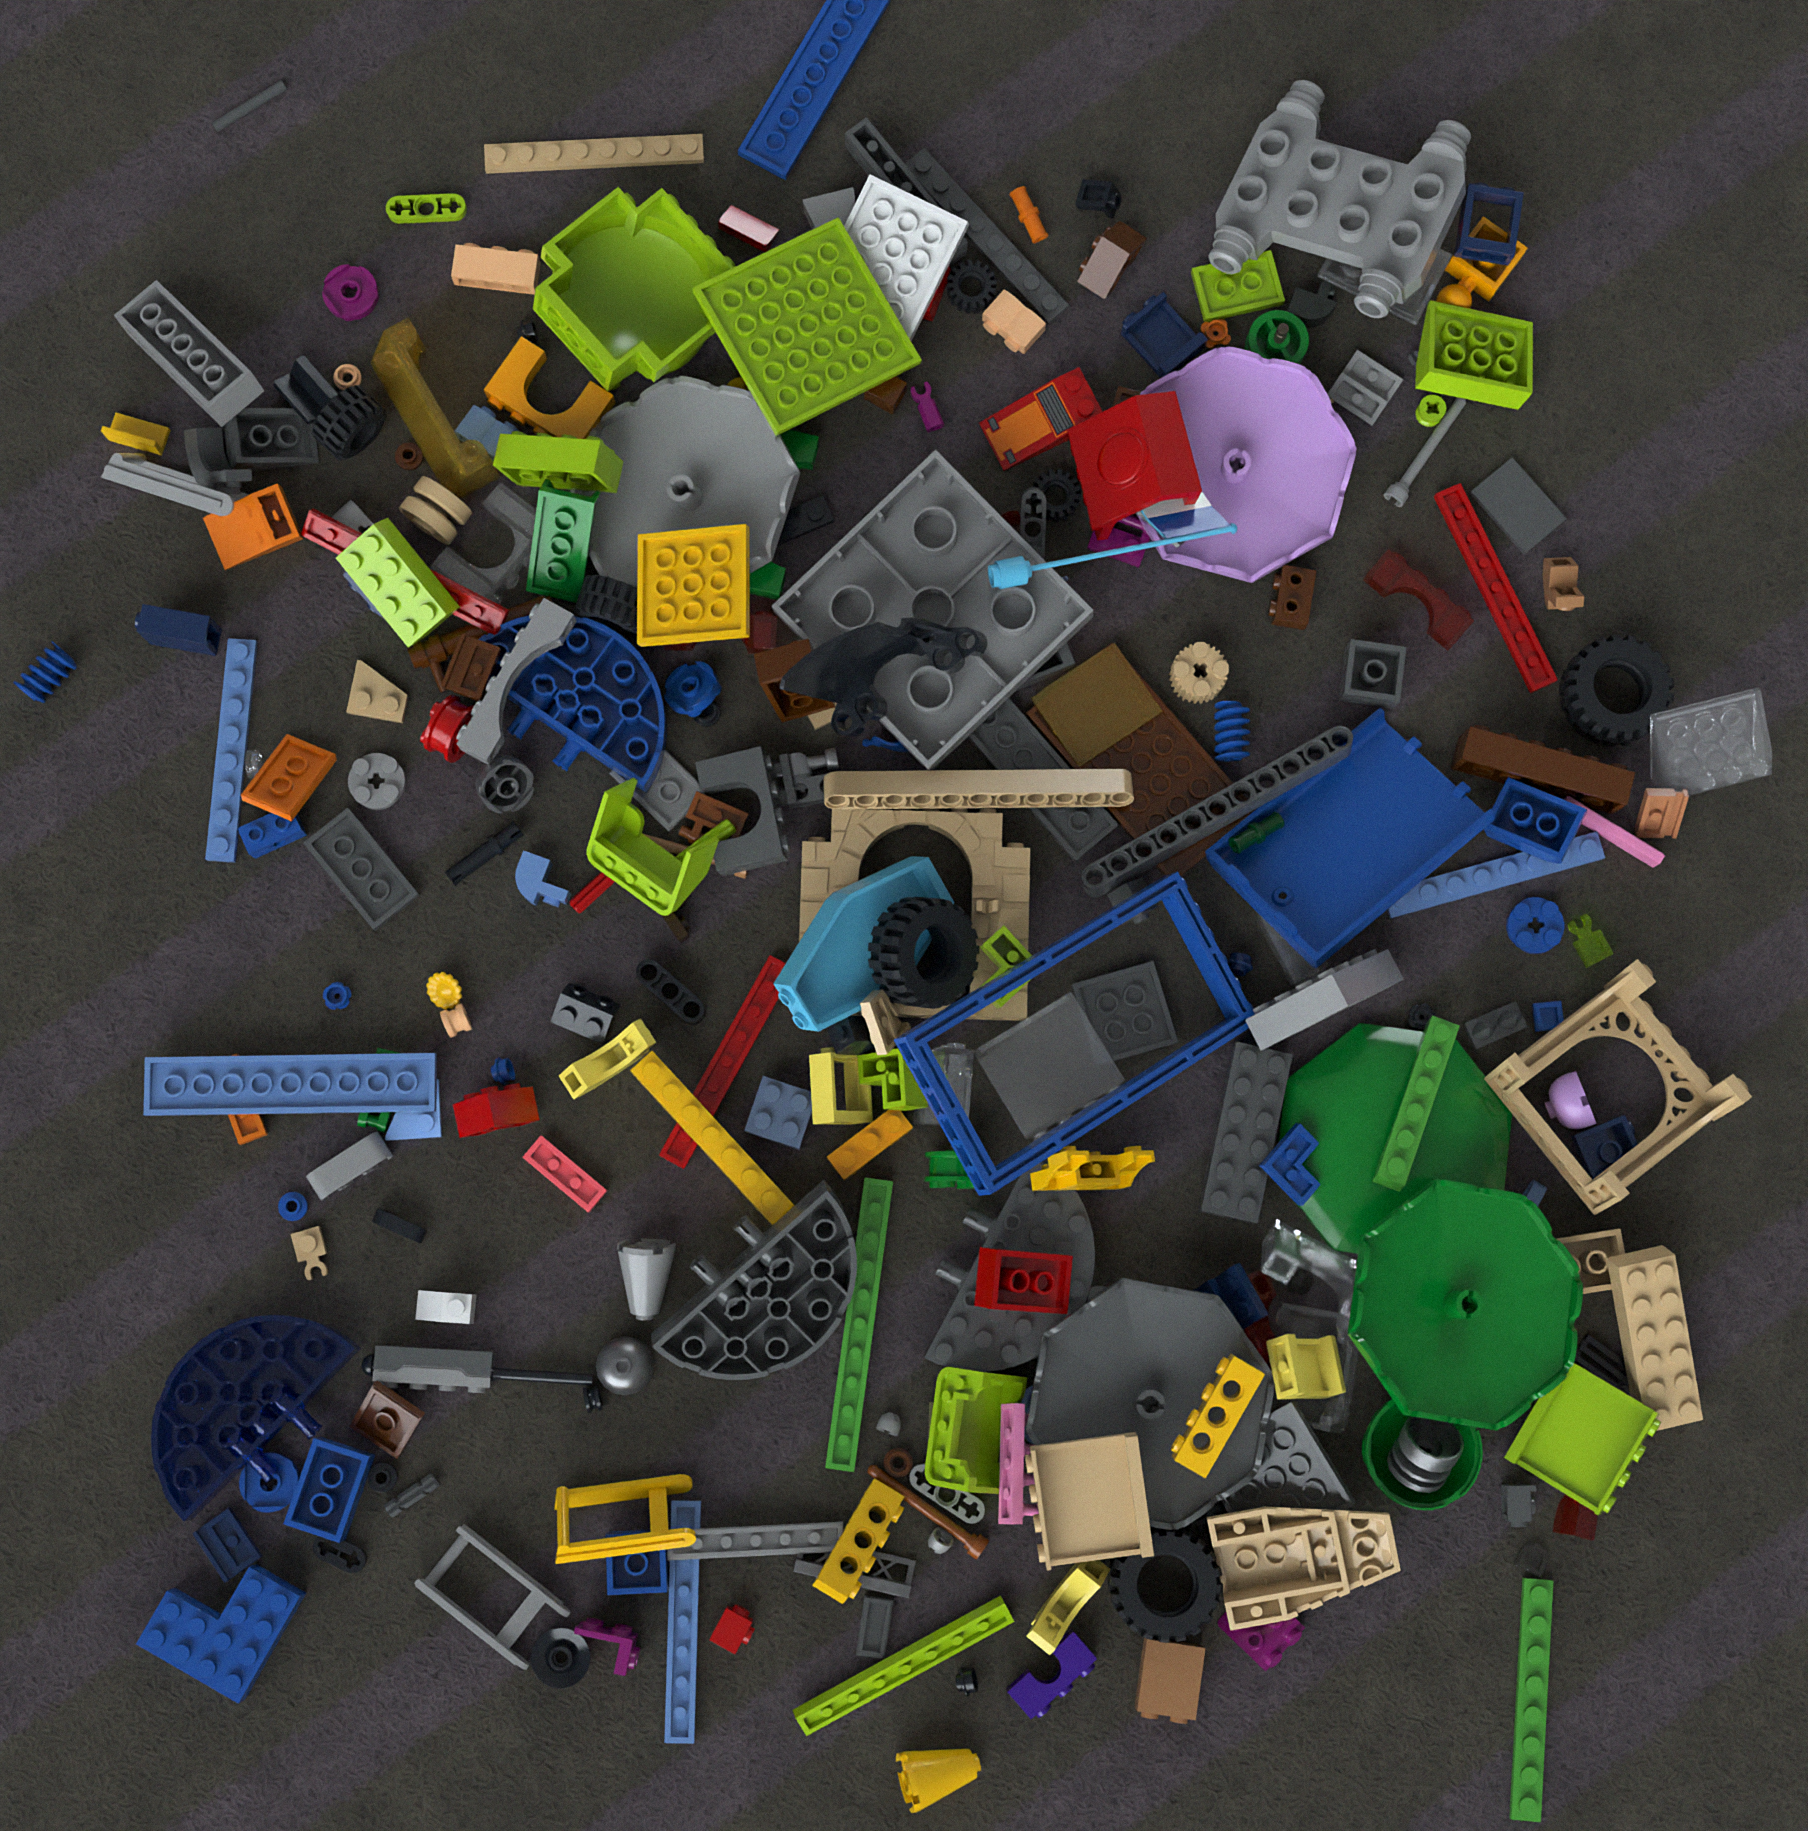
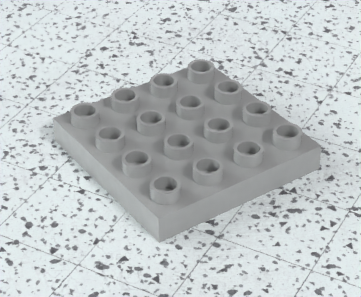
M937 450L932 452L771 606L778 617L801 640L809 638L814 649L858 627L881 622L897 628L901 624V618L910 617L926 619L950 628L968 627L980 631L986 636L988 645L984 653L979 656L969 655L965 658V664L959 672L948 673L936 669L926 654L923 656L905 654L895 657L884 665L875 677L873 685L888 704L886 715L879 721L927 771L935 769L1092 619L1094 610L1052 567L1032 571V577L1028 578V583L1025 585L1005 589L992 588L988 578V565L994 564V561L1023 556L1024 560H1028L1031 566L1047 562ZM974 635L967 639L966 645L968 649L972 648L975 643ZM951 652L947 653L944 657L945 666L949 665L952 661ZM870 700L867 705V709L870 712L874 709L873 700Z

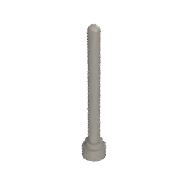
M1459 397L1455 399L1401 480L1388 487L1384 493L1385 499L1389 501L1392 496L1397 500L1394 505L1397 507L1404 505L1409 497V486L1465 406L1466 399Z

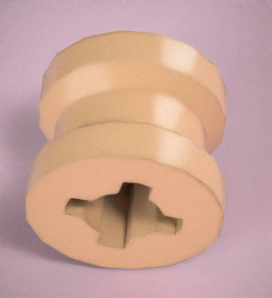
M462 1003L456 1005L455 1009L451 1011H440L441 1019L450 1038L455 1037L462 1030H472V1025Z

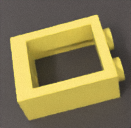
M834 1047L821 1048V1054L809 1055L813 1124L852 1125L873 1122L871 1085L859 1084L857 1055L836 1054ZM834 1063L844 1064L846 1110H836Z

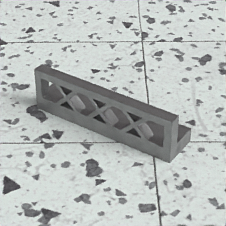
M874 1551L872 1556L876 1557L881 1569L872 1575L862 1572L858 1579L862 1583L861 1587L909 1598L916 1560ZM825 1552L824 1556L816 1561L802 1559L803 1554H797L793 1572L817 1577L824 1565L819 1562L828 1558L831 1552ZM880 1559L888 1560V1561H892V1562H890L889 1564H887L886 1566H884V1564L882 1563V1561H881ZM895 1563L909 1565L905 1582L893 1580L887 1569ZM851 1564L841 1568L846 1574L853 1573V1570H849L852 1567ZM884 1571L888 1578L879 1577L877 1575Z

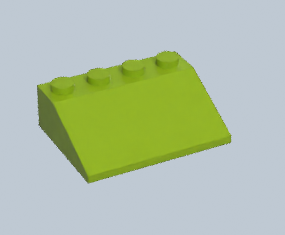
M1430 300L1427 306L1416 362L1415 389L1518 410L1533 393V322Z

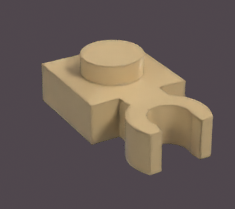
M317 1226L291 1234L297 1261H307V1266L305 1267V1277L307 1280H313L312 1269L316 1266L321 1269L323 1276H327L328 1268L320 1260V1256L327 1254L321 1227Z

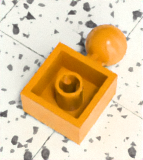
M1483 216L1468 237L1506 243L1508 233ZM1517 240L1515 256L1508 266L1453 256L1445 271L1458 279L1459 282L1458 284L1445 286L1439 292L1436 302L1470 309L1472 305V291L1489 302L1519 263L1528 247Z

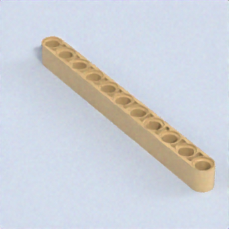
M1125 769L835 771L826 774L823 779L824 803L828 808L837 810L1122 807L1131 804L1134 800L1132 776Z

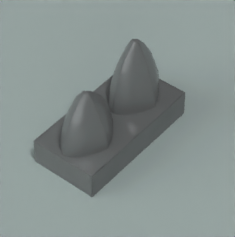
M1516 1001L1463 1024L1474 1050L1528 1027Z

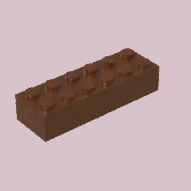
M1482 725L1470 726L1458 737L1450 768L1452 770L1505 784L1509 777L1561 799L1570 796L1588 808L1609 814H1614L1628 804L1635 772L1627 770L1628 767L1618 763L1607 765L1600 763L1599 758L1588 755L1582 758L1572 755L1573 752L1565 748H1556V750L1546 748L1543 742L1536 740L1521 741L1514 734L1505 732L1501 733V735L1490 732V728Z

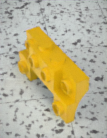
M1066 1146L1059 1150V1153L1048 1157V1164L1041 1165L1040 1171L1030 1173L1032 1191L1118 1190L1130 1187L1137 1173L1147 1164L1155 1162L1154 1150H1142L1141 1146H1131L1124 1148V1153L1101 1155L1099 1151H1077L1076 1146Z

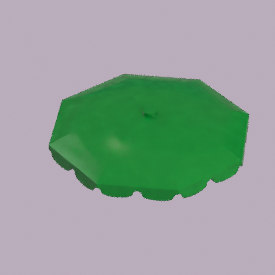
M1359 1023L1288 1078L1279 1118L1280 1129L1277 1136V1144L1295 1123H1300L1319 1142V1145L1302 1165L1321 1185L1303 1206H1297L1305 1213L1308 1221L1332 1250L1358 1254L1360 1236L1433 1179L1476 1185L1480 1188L1504 1190L1512 1113L1484 1080L1485 1075L1456 1039L1408 1179L1400 1192L1372 1182L1403 1099L1423 1032Z
M1433 1179L1360 1236L1348 1335L1403 1415L1497 1431L1514 1422L1531 1407V1403L1534 1400L1545 1396L1566 1379V1374L1569 1372L1570 1367L1573 1366L1576 1357L1578 1334L1574 1323L1581 1311L1583 1282L1580 1280L1578 1272L1580 1269L1567 1248L1552 1236V1228L1537 1205L1526 1196L1504 1190L1480 1188L1476 1185Z

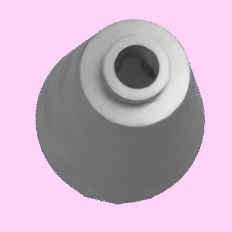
M640 1238L642 1242L631 1244V1239L619 1241L617 1243V1251L630 1313L636 1315L638 1320H652L653 1315H657L660 1312L676 1244L670 1245V1241L663 1239Z

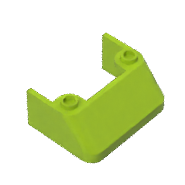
M633 777L604 792L587 846V857L590 863L654 911L666 916L676 911L707 875L719 838L714 836L687 850L682 861L677 859L642 833L644 827L643 814L636 806L631 804L638 781Z

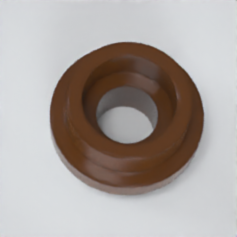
M404 443L397 448L395 460L400 468L411 471L417 469L422 464L423 453L418 445ZM407 452H412L413 457L411 459H404V455Z
M893 1448L884 1457V1468L893 1477H904L912 1469V1457L903 1448ZM895 1457H901L904 1460V1465L901 1468L893 1466L892 1462Z

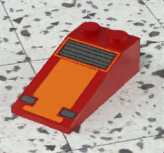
M1080 367L1051 380L981 421L979 425L1000 466L1005 471L1070 440L1068 429L1103 411Z

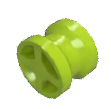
M1433 394L1424 397L1415 412L1418 422L1426 427H1433L1439 424L1446 413L1445 401L1438 395Z

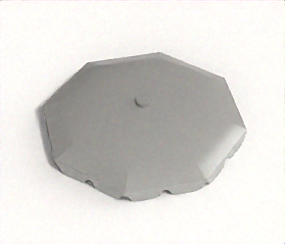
M679 376L673 379L666 378L644 390L637 401L623 403L601 417L600 423L591 430L589 436L602 439L603 443L610 449H613L615 454L624 462L617 493L601 492V496L596 503L589 555L600 576L610 577L637 588L638 534L747 524L750 527V573L772 561L801 473L781 435L776 436L750 391L726 385L717 387L709 382L686 376ZM570 490L571 493H576L590 497L594 492H596Z

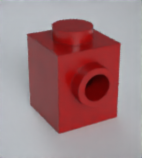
M735 1604L733 1608L727 1605L709 1640L736 1654L740 1644L744 1643L747 1645L755 1628L751 1627L753 1619L748 1617L750 1611L738 1604Z

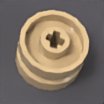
M422 476L413 487L418 498L407 496L399 506V510L423 532L443 544L450 545L458 534L452 523L464 525L472 515V511L445 487L428 477Z

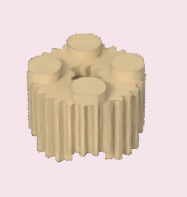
M1196 642L1194 645L1190 644L1188 648L1184 647L1183 651L1176 655L1170 668L1169 675L1171 677L1169 680L1173 681L1171 687H1174V693H1178L1177 697L1182 696V700L1187 699L1189 703L1192 700L1194 704L1197 701L1202 704L1203 701L1208 702L1209 699L1213 700L1215 696H1218L1227 681L1229 665L1227 660H1223L1224 655L1219 654L1220 650L1215 651L1214 646L1210 648V644L1205 642ZM1195 669L1203 671V677L1201 675L1199 678L1195 677Z

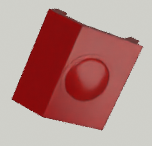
M1176 391L1135 395L1067 430L1071 454L1075 459L1077 467V478L1081 482L1083 490V502L1087 506L1090 529L1095 531L1097 541L1108 539L1114 525L1118 521L1158 502L1183 498L1184 505H1191L1197 502L1202 488Z

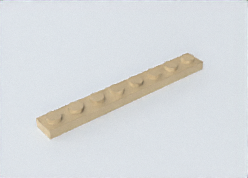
M702 134L484 144L486 174L704 163Z

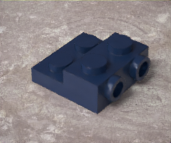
M1625 1115L1570 1136L1582 1165L1592 1180L1637 1145L1634 1137L1635 1129Z
M1240 1263L1231 1266L1214 1279L1208 1280L1193 1290L1219 1295L1243 1331L1269 1315Z

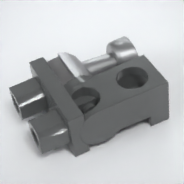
M835 748L826 749L825 755L806 757V755L799 752L789 755L782 754L779 755L780 760L773 761L774 770L770 771L772 780L783 778L785 787L779 788L780 797L776 798L777 806L788 805L789 809L824 803L823 779L826 774L813 776L812 770L827 766L829 771L839 769Z

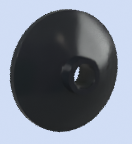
M569 1628L551 1629L539 1637L532 1649V1669L536 1677L549 1687L556 1689L571 1687L577 1684L587 1673L591 1658L590 1649L585 1639L581 1635L574 1634V1630ZM563 1651L567 1654L565 1662L557 1660L556 1655L558 1652Z

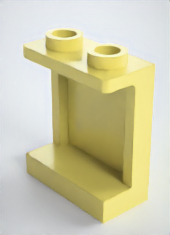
M1286 1334L1266 1341L1277 1399H1326L1346 1392L1334 1335H1328L1319 1339H1296L1295 1334Z

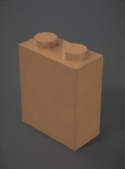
M1144 1638L1135 1700V1709L1141 1712V1717L1158 1719L1159 1715L1170 1716V1721L1187 1724L1188 1719L1196 1720L1205 1656V1647L1203 1645L1177 1642L1175 1640H1169V1643H1164L1156 1639L1149 1640Z

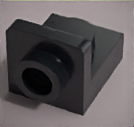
M1083 179L1075 205L1081 210L1104 211L1108 218L1114 219L1116 210L1121 206V193L1111 181Z

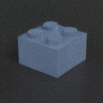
M763 1076L744 1131L800 1151L812 1116L811 1092Z

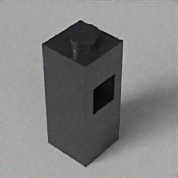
M850 1015L827 1028L836 1054L858 1056L876 1052L863 1016Z

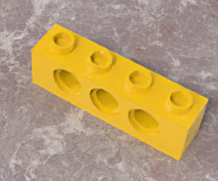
M1231 1353L1228 1358L1223 1357L1215 1370L1218 1376L1213 1384L1208 1383L1200 1397L1203 1399V1402L1198 1410L1194 1408L1186 1420L1187 1430L1183 1436L1179 1434L1171 1446V1451H1173L1172 1458L1176 1462L1205 1479L1265 1376L1262 1371ZM1230 1380L1236 1381L1238 1384L1236 1393L1230 1396L1223 1393L1224 1384ZM1215 1406L1221 1407L1223 1410L1221 1419L1210 1421L1208 1419L1209 1410ZM1201 1432L1208 1435L1207 1444L1203 1447L1194 1446V1436Z
M874 1478L812 1586L842 1604L848 1597L854 1599L862 1585L858 1581L863 1571L868 1573L876 1560V1557L872 1556L877 1546L882 1548L890 1535V1532L886 1530L891 1521L896 1523L904 1510V1507L900 1504L905 1496ZM869 1512H877L881 1516L882 1522L874 1523L871 1521ZM861 1536L865 1538L868 1547L864 1549L858 1547L855 1543V1537ZM840 1562H849L853 1567V1573H844L840 1567Z

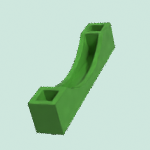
M1432 1016L1427 1022L1417 1049L1403 1099L1380 1156L1372 1182L1399 1192L1405 1186L1460 1025Z

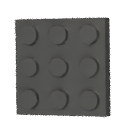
M1154 961L1071 985L1095 1067L1178 1043Z

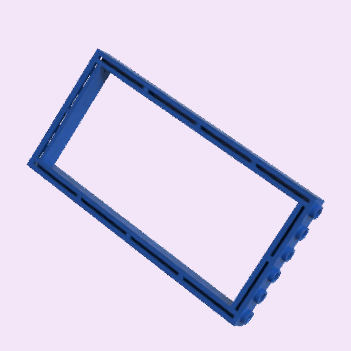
M1178 872L1163 876L893 1039L979 1196L990 1195L1249 1028L1245 1020L1255 1015L1254 1008L1245 998L1239 980L1231 972L1226 956L1220 951L1214 940V933L1207 927L1201 916L1200 907L1193 901L1188 892L1186 881ZM1162 900L1225 1019L994 1166L927 1042Z

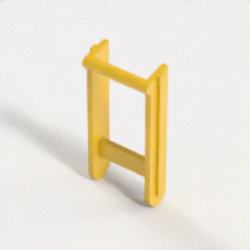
M685 1474L573 1489H568L565 1486L558 1487L554 1510H557L558 1541L555 1564L687 1547L694 1544L696 1533L693 1529L678 1528L669 1530L667 1495L685 1493L691 1490L693 1486L692 1478ZM649 1498L651 1532L570 1543L569 1508Z

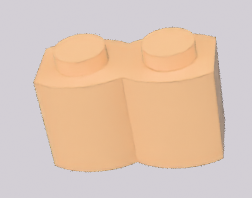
M1003 290L982 313L984 328L992 335L997 333L1005 339V345L1013 352L1019 350L1022 354H1025L1046 328V323L1036 313L1025 307L1015 296L1006 290Z

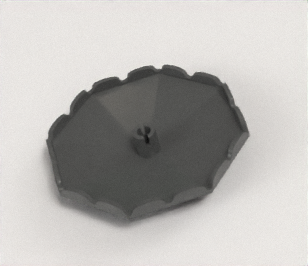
M1121 1278L1042 1333L1025 1431L1035 1445L1135 1432L1138 1436L1150 1526L1178 1530L1201 1517L1215 1503L1238 1491L1258 1474L1264 1452L1266 1424L1271 1411L1275 1383L1272 1371L1219 1295ZM1231 1353L1262 1371L1265 1376L1205 1479L1176 1462L1172 1458L1173 1451H1171V1446L1179 1434L1183 1436L1187 1430L1186 1420L1194 1408L1196 1410L1199 1409L1203 1402V1399L1200 1397L1206 1385L1214 1383L1218 1376L1215 1370L1223 1357L1228 1358ZM1233 1380L1227 1381L1223 1386V1393L1228 1396L1235 1394L1238 1389L1237 1382ZM1218 1406L1212 1407L1208 1412V1419L1210 1421L1220 1420L1223 1415L1222 1408ZM1203 1432L1196 1434L1193 1438V1444L1196 1447H1203L1208 1442V1435Z

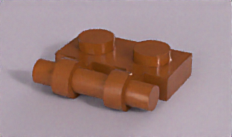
M696 791L686 814V818L695 821L694 827L692 829L682 825L678 835L688 839V842L693 844L705 835L701 833L704 825L713 829L724 819H728L736 829V832L730 837L736 838L740 836L749 813Z

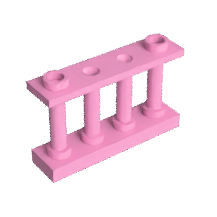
M1021 1403L1001 1404L998 1524H1023L1024 1516L1038 1514L1037 1504H1024L1023 1487L1034 1484L1033 1474H1025L1024 1457L1030 1454L1029 1446H1034L1035 1444H1026L1024 1441V1429L1028 1414L1025 1412V1404Z

